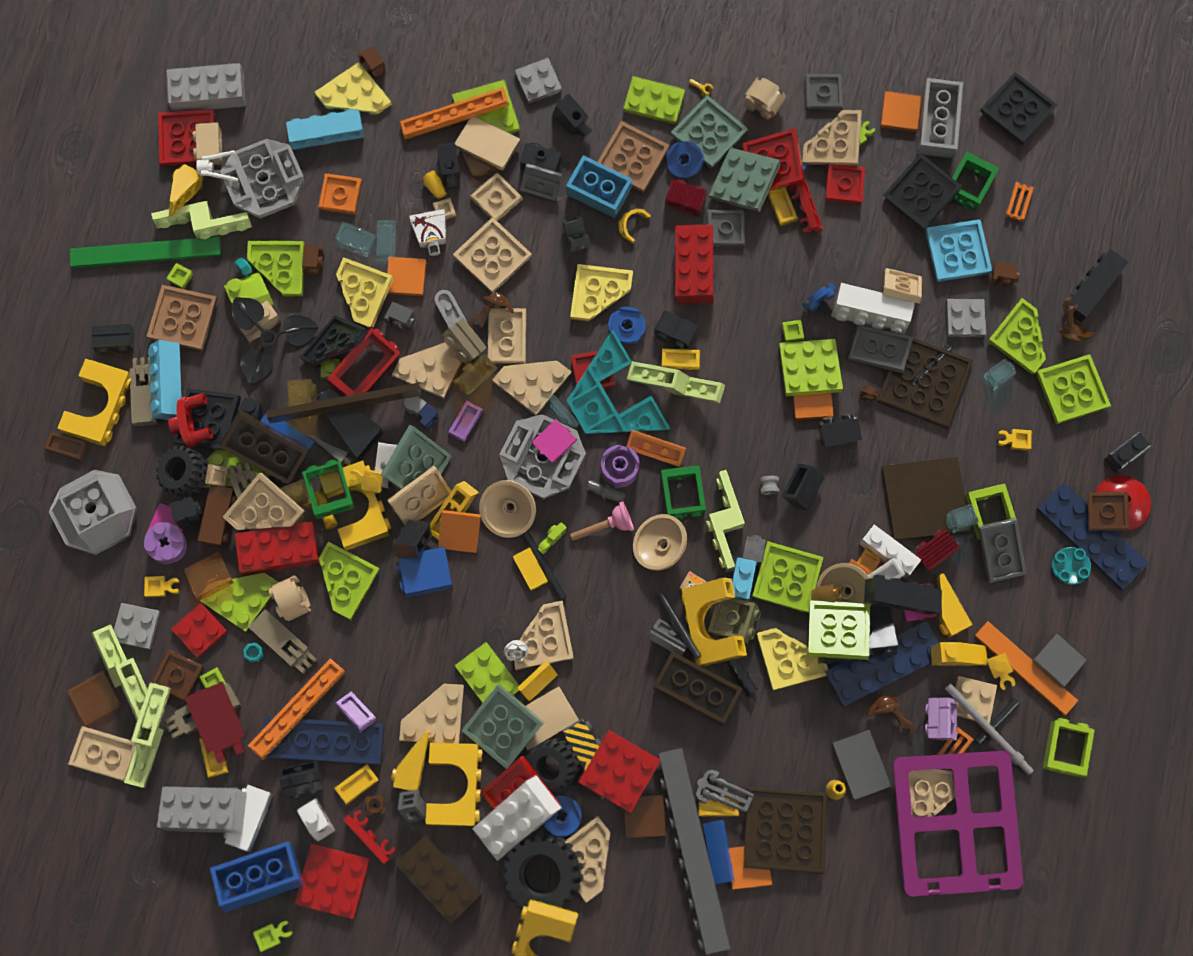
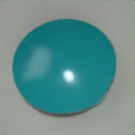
M1066 547L1055 554L1052 560V570L1056 578L1068 585H1077L1085 581L1090 575L1091 562L1083 549Z

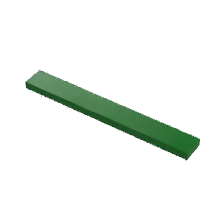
M210 237L208 239L195 238L71 248L70 266L71 268L219 257L221 256L220 237Z

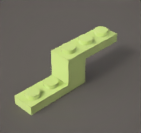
M207 201L182 206L172 217L169 216V209L152 213L157 229L168 228L176 224H186L191 221L196 238L208 239L215 235H226L233 231H244L252 227L247 212L212 220L211 210Z
M633 361L627 376V380L631 382L662 387L675 395L720 403L725 388L723 383L689 377L680 370Z
M727 470L718 473L716 484L718 489L723 491L722 501L725 508L728 507V509L709 514L706 524L709 532H713L715 539H712L715 550H719L721 556L718 557L720 566L725 568L727 573L734 570L735 564L724 533L743 528L745 523Z
M109 625L92 632L91 635L114 686H122L138 722L147 694V688L134 659H126L112 626Z
M154 683L149 684L131 740L136 743V748L124 783L146 788L164 731L159 728L171 690L169 687Z

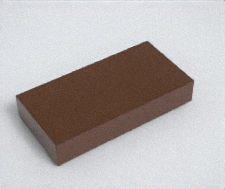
M50 431L44 450L82 461L88 443Z

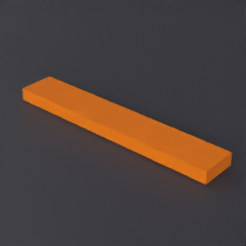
M503 87L400 121L406 140L507 107L509 103Z
M989 621L974 636L996 656L1006 652L1013 671L1064 716L1078 702L1072 694L1064 687L1061 688L1032 662L1033 660Z
M329 659L248 745V748L264 760L344 675L345 670Z

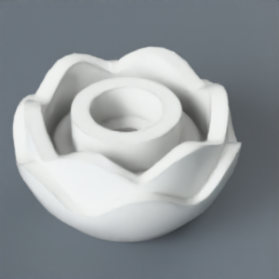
M519 640L509 642L504 649V655L508 660H516L518 662L526 658L529 652L527 645Z

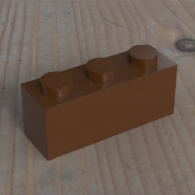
M210 485L197 540L201 545L224 549L225 543H228L230 537L228 528L231 524L223 516L237 500L234 489Z

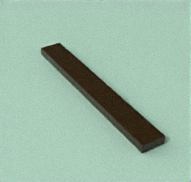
M413 383L269 410L266 414L269 423L272 424L421 396L419 383Z

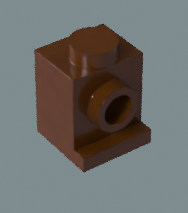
M373 45L357 54L359 63L373 77H378L386 71L384 61Z
M304 245L302 258L304 273L308 275L319 274L320 267H323V256H325L323 246Z
M996 261L992 267L989 285L993 286L994 283H999L1001 286L1013 285V283H1018L1020 272H1017L1018 265Z

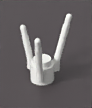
M235 151L202 156V160H197V175L237 182L238 178L222 175L220 173L221 170H214L213 162L209 161L233 155Z

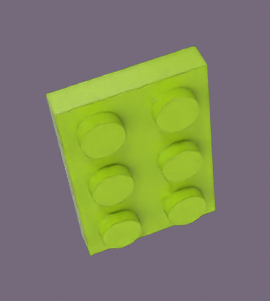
M633 76L623 111L676 125L685 89Z
M487 642L455 665L482 703L498 684L513 696L519 692L517 688L519 684Z

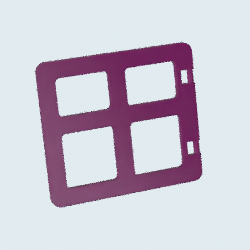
M991 751L899 757L894 760L893 775L903 888L907 895L926 896L1018 889L1023 885L1012 763L1008 752ZM995 766L997 768L1001 805L999 812L975 814L971 812L967 774L969 767ZM951 769L956 813L945 816L913 817L909 772ZM1000 826L1003 829L1007 871L1005 873L979 875L976 868L973 830L975 828ZM957 830L961 875L919 879L917 875L914 834L923 831ZM999 878V885L989 886L988 879ZM938 882V889L928 890L927 883Z

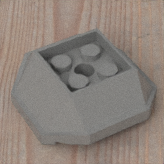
M270 139L262 140L235 151V154L230 155L225 166L220 171L222 175L238 178L237 182L223 179L234 206L258 218H263L295 205L304 181L303 174L290 144H282ZM263 178H268L267 181H265V182H260L261 179H263Z
M545 415L516 421L499 454L507 480L520 483L531 494L541 499H546L569 489L586 456L577 430L568 427L569 432L577 441L554 463L549 459L546 461L538 460V456L541 455L540 450L532 441L554 421Z
M93 470L61 487L49 510V514L65 545L94 555L129 538L137 513V507L121 477L118 474ZM96 506V510L93 513H88L90 507Z

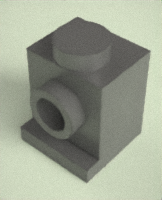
M392 302L384 317L387 325H390L392 322V325L399 329H402V327L407 330L408 328L411 329L415 322L413 311L395 302Z
M418 789L402 792L399 795L398 811L407 823L426 820L427 804L419 795L420 791Z

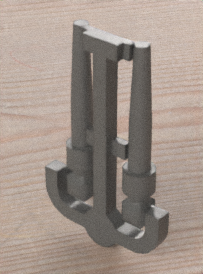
M708 770L703 778L698 780L696 792L698 801L706 804L709 797L714 802L718 801L729 807L747 812L754 794L726 782L723 778H717L720 772L715 770ZM708 776H709V782L717 783V785H718V786H721V787L724 786V789L722 790V789H720V788H717V787H715V786H713V785L708 784V782H707ZM728 788L749 796L748 800L727 792ZM724 797L730 798V799H732V800H734V801H737V802H739V803H741V804H743V805H745V806H744V808H743V807H741V806H739V805H737V804H735V803H733V802H731V801H729V800H727V799H724Z

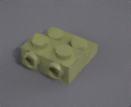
M735 598L716 603L708 632L726 638L743 636L744 643L748 644L749 640H753L755 636L753 626L755 621H759L761 611L755 603Z

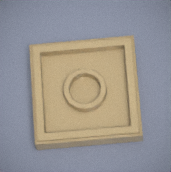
M498 173L470 196L471 200L497 222L522 201V197Z

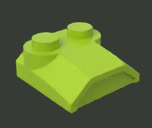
M260 273L242 279H231L224 286L231 303H233L235 297L255 299L261 304L268 301L271 306H274Z

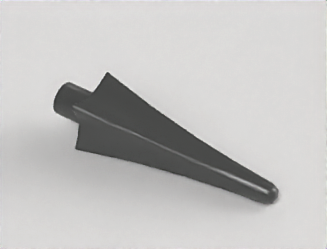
M312 435L309 437L336 461L340 460L342 466L345 464L349 466L354 463V460L350 458L351 456L348 455L347 451L327 444Z

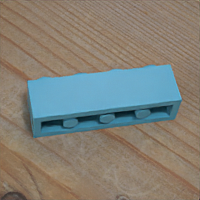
M354 109L341 113L331 112L324 116L314 115L306 119H292L286 122L292 150L364 137L359 110Z
M158 340L151 344L148 350V355L150 356L149 374L151 375L150 410L152 411V418L169 420L177 416V400L181 398L179 343Z

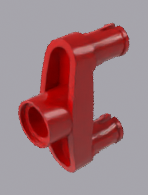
M203 393L179 398L177 400V416L168 420L172 434L181 433L182 439L188 447L213 438L212 430L209 427L198 431L194 430L191 410L192 408L207 404L206 395Z

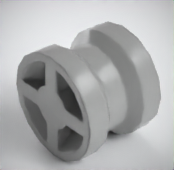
M761 477L760 483L762 488L760 489V494H779L780 489L777 487L779 477Z

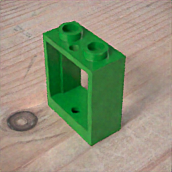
M966 152L952 178L956 181L964 167L988 180L978 198L960 190L951 201H957L963 204L965 208L976 211L999 168Z
M330 460L325 465L319 467L316 465L306 468V471L302 472L317 520L354 509L340 460ZM338 472L346 498L318 506L311 479Z
M699 465L661 470L660 476L666 514L678 520H682L686 516H691V518L702 517V514L706 512ZM695 478L699 506L672 509L668 481Z

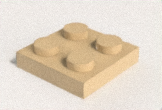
M958 676L955 685L956 690L990 724L997 685ZM957 702V717L975 721Z

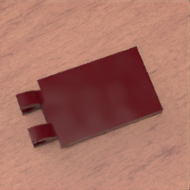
M223 681L185 697L207 753L214 751L217 763L227 761L223 749L232 745L236 755L246 752L241 742V739L246 737Z

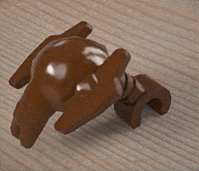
M495 292L488 297L484 296L483 298L486 299L487 305L482 308L477 317L470 320L469 326L474 329L473 323L479 321L480 327H484L483 320L491 309L505 306L513 314L514 310L511 303L501 293Z
M1066 298L1062 304L1063 309L1066 311V321L1064 322V330L1059 329V332L1064 337L1076 342L1092 338L1094 333L1088 332V328L1074 321L1073 313L1079 305L1070 306L1069 302L1072 298Z
M882 696L869 708L867 712L868 718L874 713H891L899 723L900 732L903 731L904 726H909V733L913 734V723L906 720L896 708L900 705L896 702L898 700L897 697Z

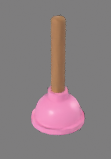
M622 501L620 505L613 509L612 516L608 517V520L571 533L570 538L574 541L608 527H617L623 531H633L634 527L628 510Z

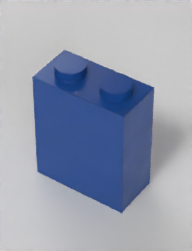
M445 547L423 551L419 559L398 557L399 562H396L398 574L402 573L403 581H399L401 592H405L407 597L453 588Z

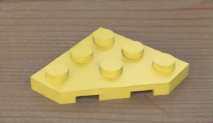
M359 62L315 91V95L326 109L338 108L344 109V111L354 109L377 115L391 106V101Z
M343 257L336 275L341 283L346 302L351 309L353 320L356 323L373 328L394 277Z
M578 264L570 319L590 321L630 292L633 271Z
M776 628L756 634L772 691L826 677L827 664H818L817 657L808 656V647L794 638L792 639Z

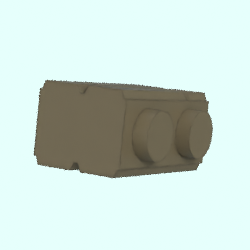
M464 318L454 323L442 334L445 343L454 349L457 358L465 364L472 361L487 348Z

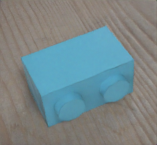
M737 557L732 577L735 599L749 600L757 561Z

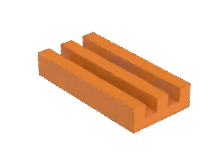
M1019 182L1015 183L1005 217L1021 222L1024 221L1034 187H1026L1027 185H1020ZM1019 189L1021 192L1014 214H1011L1017 190ZM1028 192L1021 216H1018L1024 193Z
M957 727V734L959 733L961 736L947 754H953L963 739L966 738V743L957 754L964 753L974 739ZM947 740L937 755H943L953 740Z

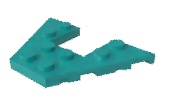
M614 330L610 332L568 397L567 403L585 434L631 432L632 430H669L670 427L652 396L618 415L600 384V381L632 364Z

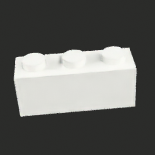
M876 525L872 526L860 542L862 547L880 557L883 563H887L895 558L905 572V575L902 576L905 579L921 561L920 558Z
M247 785V788L242 790L247 792L242 833H225L224 838L226 839L225 843L251 852L273 794Z

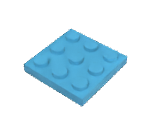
M981 220L934 226L925 229L936 282L991 274L992 267Z

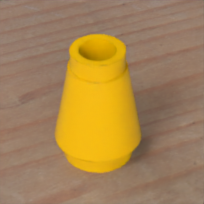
M431 171L422 177L423 184L437 199H441L447 194L438 173L436 174L435 171Z
M832 780L826 786V793L831 799L839 800L844 797L846 788L841 781ZM835 786H840V792L835 790Z

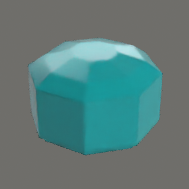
M239 258L235 261V266L244 277L252 273V268L245 259Z
M249 643L243 649L244 657L251 663L259 662L263 657V648L257 643Z

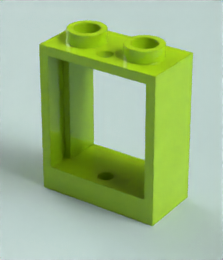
M1005 484L966 494L965 501L977 540H980L978 526L983 525L977 501L1000 496L1007 519L1016 518Z
M1057 718V720L1051 722L1042 769L1079 778L1086 777L1095 729L1089 728V725L1084 723L1070 724L1069 720ZM1059 728L1086 734L1080 766L1054 760Z

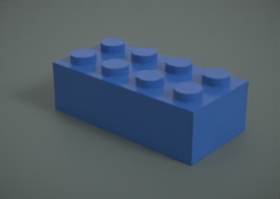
M289 841L210 868L219 907L225 913L304 886L295 851Z

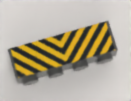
M582 718L563 729L562 734L568 744L573 746L572 751L578 753L576 758L580 759V765L585 771L601 742L598 738L594 739L591 734L594 732L589 721L584 722ZM598 795L601 801L606 800L602 796Z

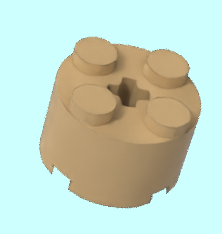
M757 77L744 95V99L747 102L745 106L751 111L756 109L761 112L760 115L763 118L770 120L785 101L786 94L784 92L781 94L778 91L780 88L773 82L765 78L759 80V77Z
M296 576L281 581L269 589L270 596L277 602L276 611L279 617H284L288 621L311 611L308 608L311 605L303 586L297 585V582L300 581Z

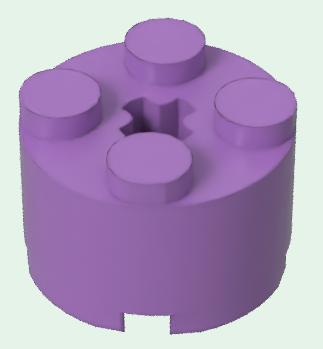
M621 445L610 447L604 452L601 459V475L604 481L613 488H623L631 485L636 480L639 472L638 455L629 447ZM617 464L623 465V469L616 468Z
M156 523L145 535L144 548L156 562L168 565L182 559L187 550V543L184 534L171 523ZM166 541L169 542V545H168V546H167V545H165V546L162 545L163 542H166Z

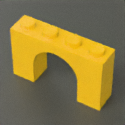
M85 359L79 377L83 382L106 389L109 397L108 404L100 414L93 417H83L64 411L57 429L62 434L105 447L112 438L113 426L119 420L118 413L120 408L125 405L126 393L130 390L132 379H130V373Z
M363 461L343 467L349 491L361 492L369 500V509L363 519L338 529L346 551L390 535L388 532L391 529L388 518L384 519L382 512L385 511L381 500L377 501L376 498L378 492L362 490V484L360 483L357 485H350L348 483L349 480H357L356 475L350 474L351 470H358L361 474L364 473L365 469L370 470L369 465L365 466ZM338 472L319 477L327 498L344 493Z
M720 578L683 588L682 602L686 609L685 618L689 624V635L702 655L701 658L694 659L696 664L707 666L747 656L743 636H731L715 640L707 633L704 621L708 609L715 603L735 598L732 579Z
M430 743L429 764L451 765L462 769L468 779V788L463 798L453 804H427L426 825L475 827V822H479L480 810H476V802H480L481 790H477V782H481V769H478V761L482 762V749H479L478 744Z
M530 900L528 907L523 908L521 919L524 920L523 925L519 924L516 936L520 938L519 942H514L512 954H515V956H537L531 950L529 941L540 935H548L570 942L578 913Z

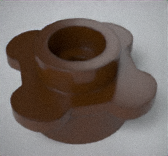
M864 386L863 390L859 393V396L867 402L877 401L879 395L877 394V389L869 386Z
M378 795L377 797L367 796L365 798L366 814L368 816L385 813L386 809L383 805L385 798L383 795Z

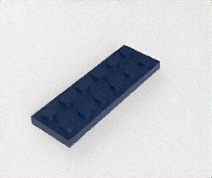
M1064 482L1036 509L1076 548L1083 549L1090 562L1121 591L1149 564L1116 531L1089 532L1088 505Z
M927 621L896 636L898 643L897 655L874 657L869 660L855 659L850 662H843L825 671L826 678L842 708L932 663L930 646L939 642Z
M273 717L264 718L263 729L271 722ZM301 719L266 758L381 765L384 724L373 723L362 732H359L351 722Z

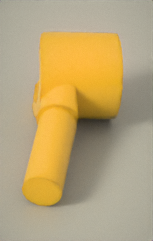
M692 79L689 81L690 84L701 90L703 97L710 95L705 89L713 91L711 84L703 86Z

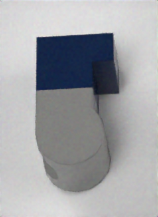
M419 396L404 399L406 411L420 418V425L426 431L438 419V412Z

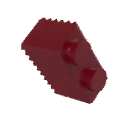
M672 180L665 198V206L700 216L707 191L701 186H689L682 180Z
M939 529L932 535L933 539L928 543L923 541L916 547L917 551L915 554L921 559V562L929 572L961 549L947 530L942 531Z

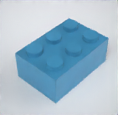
M583 155L566 185V195L616 218L632 189L633 179Z

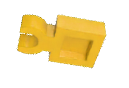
M1012 429L1011 434L1007 431H999L997 435L1003 436L1005 441H998L997 445L1005 446L1010 444V449L1030 451L1032 430Z
M353 469L350 471V474L356 475L357 480H349L348 483L350 485L360 483L362 484V490L380 493L384 477L381 476L382 472L365 469L364 473L361 474L360 471Z
M165 576L145 577L144 596L166 597V591L178 594L179 590L172 589V585L180 583V580L172 578L166 582Z
M1006 652L987 659L994 678H1001L1000 687L1002 690H1005L1004 682L1006 680H1009L1012 686H1015L1014 678L1008 674L1013 672Z

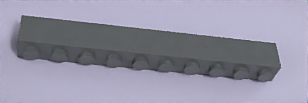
M679 748L659 753L658 759L661 761L657 766V770L662 771L663 778L660 779L662 790H666L668 798H665L667 810H671L672 818H669L671 829L676 830L677 834L674 842L676 850L680 849L682 857L679 858L681 870L685 869L686 878H683L686 890H690L691 898H688L691 911L695 910L696 918L693 919L695 930L700 931L701 939H698L700 951H704L705 955L728 950L730 949L683 750Z

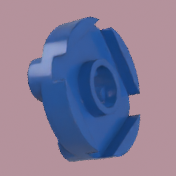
M677 142L671 146L667 153L668 168L677 177L691 178L703 166L704 155L702 150L693 142ZM688 155L689 162L682 164L683 160L681 157Z
M831 282L828 289L825 286L807 298L809 301L807 304L803 302L801 305L805 310L809 309L812 312L821 306L819 304L824 299L828 301L836 295L834 291L837 288Z
M633 307L619 308L609 318L608 330L609 332L614 330L621 344H636L645 333L646 321L640 312ZM629 322L632 328L626 330L622 327V324Z
M555 796L561 807L558 811L561 810L562 813H567L565 821L562 822L556 819L558 816L557 811L543 825L548 832L555 836H568L574 833L581 823V809L575 800L566 796Z

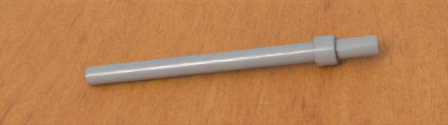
M950 683L945 688L946 691L1004 751L1010 754L1011 761L1018 765L1027 775H1030L1033 769L1023 760L1024 757L1020 752H1016Z

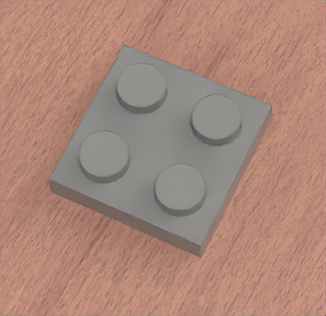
M549 58L515 70V75L528 104L562 92V87Z
M984 299L946 300L947 337L986 336Z
M121 603L114 627L119 643L151 650L161 612L159 610Z

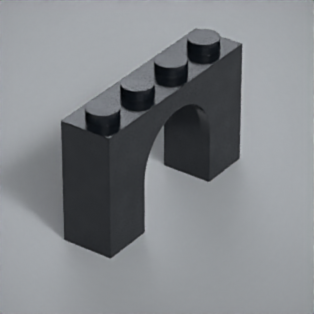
M879 605L871 606L870 625L872 634L869 637V659L897 655L898 643L890 608ZM817 657L818 664H832L837 661L850 662L855 660Z

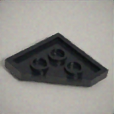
M334 315L299 358L311 366L318 365L357 347L364 340L368 331L360 325Z

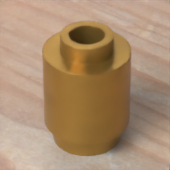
M836 584L824 585L812 589L811 597L812 601L839 602V599L842 598V592Z

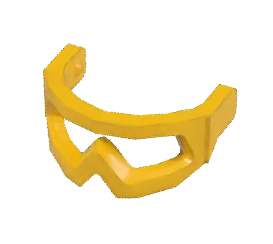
M635 209L625 213L618 222L619 233L630 243H634L635 239L628 234L626 228L628 217L632 214H641L649 219L651 215L643 209Z

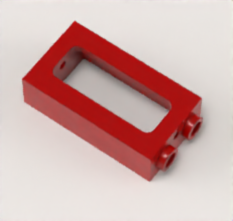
M371 328L364 337V340L350 351L325 381L342 396L365 393L400 354L398 351L399 347L392 341L388 342L384 339V334L380 330ZM373 343L384 352V357L353 391L340 380V377L367 346Z

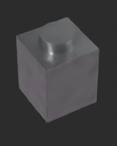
M758 535L747 536L742 558L757 561L756 566H760L766 540Z

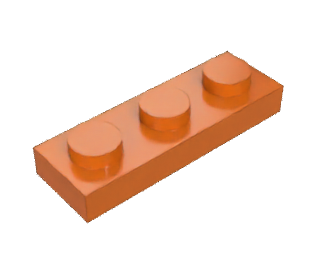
M635 430L631 431L626 446L632 448L637 453L678 467L681 466L686 451L685 447Z

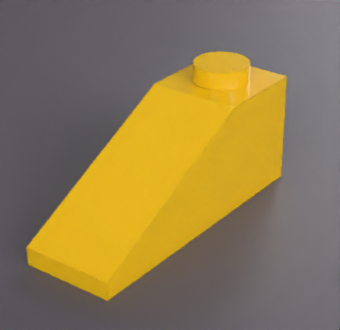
M185 164L179 170H175L172 176L173 184L169 205V216L171 217L202 188L203 176L197 175V170Z
M465 481L456 484L430 523L432 535L439 540L442 510L465 513L479 492Z
M943 573L936 579L937 589L942 590L941 613H938L939 628L943 635H947L950 638L972 626V623Z
M940 642L930 646L932 666L988 665L986 645Z
M427 729L398 765L397 769H393L391 781H394L393 787L410 791L419 790L431 730Z

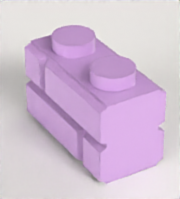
M929 698L925 708L928 715L925 732L928 738L932 740H957V701L952 698Z

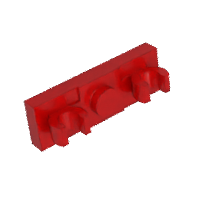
M807 181L790 186L788 188L789 191L797 190V193L791 198L793 200L800 199V208L807 215V218L800 220L801 224L808 223V227L804 228L803 231L805 233H810L812 230L817 233L823 231Z
M361 810L356 811L353 818L347 815L343 820L382 863L387 865L391 861L387 855L394 854L396 848L393 847L390 851H386L385 845L389 843L388 840H384L380 847L375 842L377 837L370 829L366 832L361 827L369 822L368 818L361 822L358 820V816L362 813Z

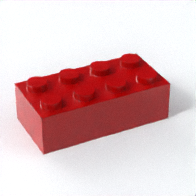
M713 224L675 226V297L677 304L714 303Z
M313 521L294 524L291 527H274L235 533L239 571L243 576L320 564L316 526Z

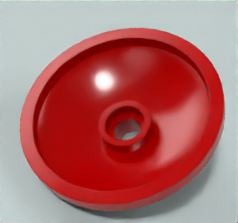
M1114 475L1101 482L1095 492H1128L1129 531L1138 528L1147 520L1151 511V498L1146 487L1137 479L1127 475Z

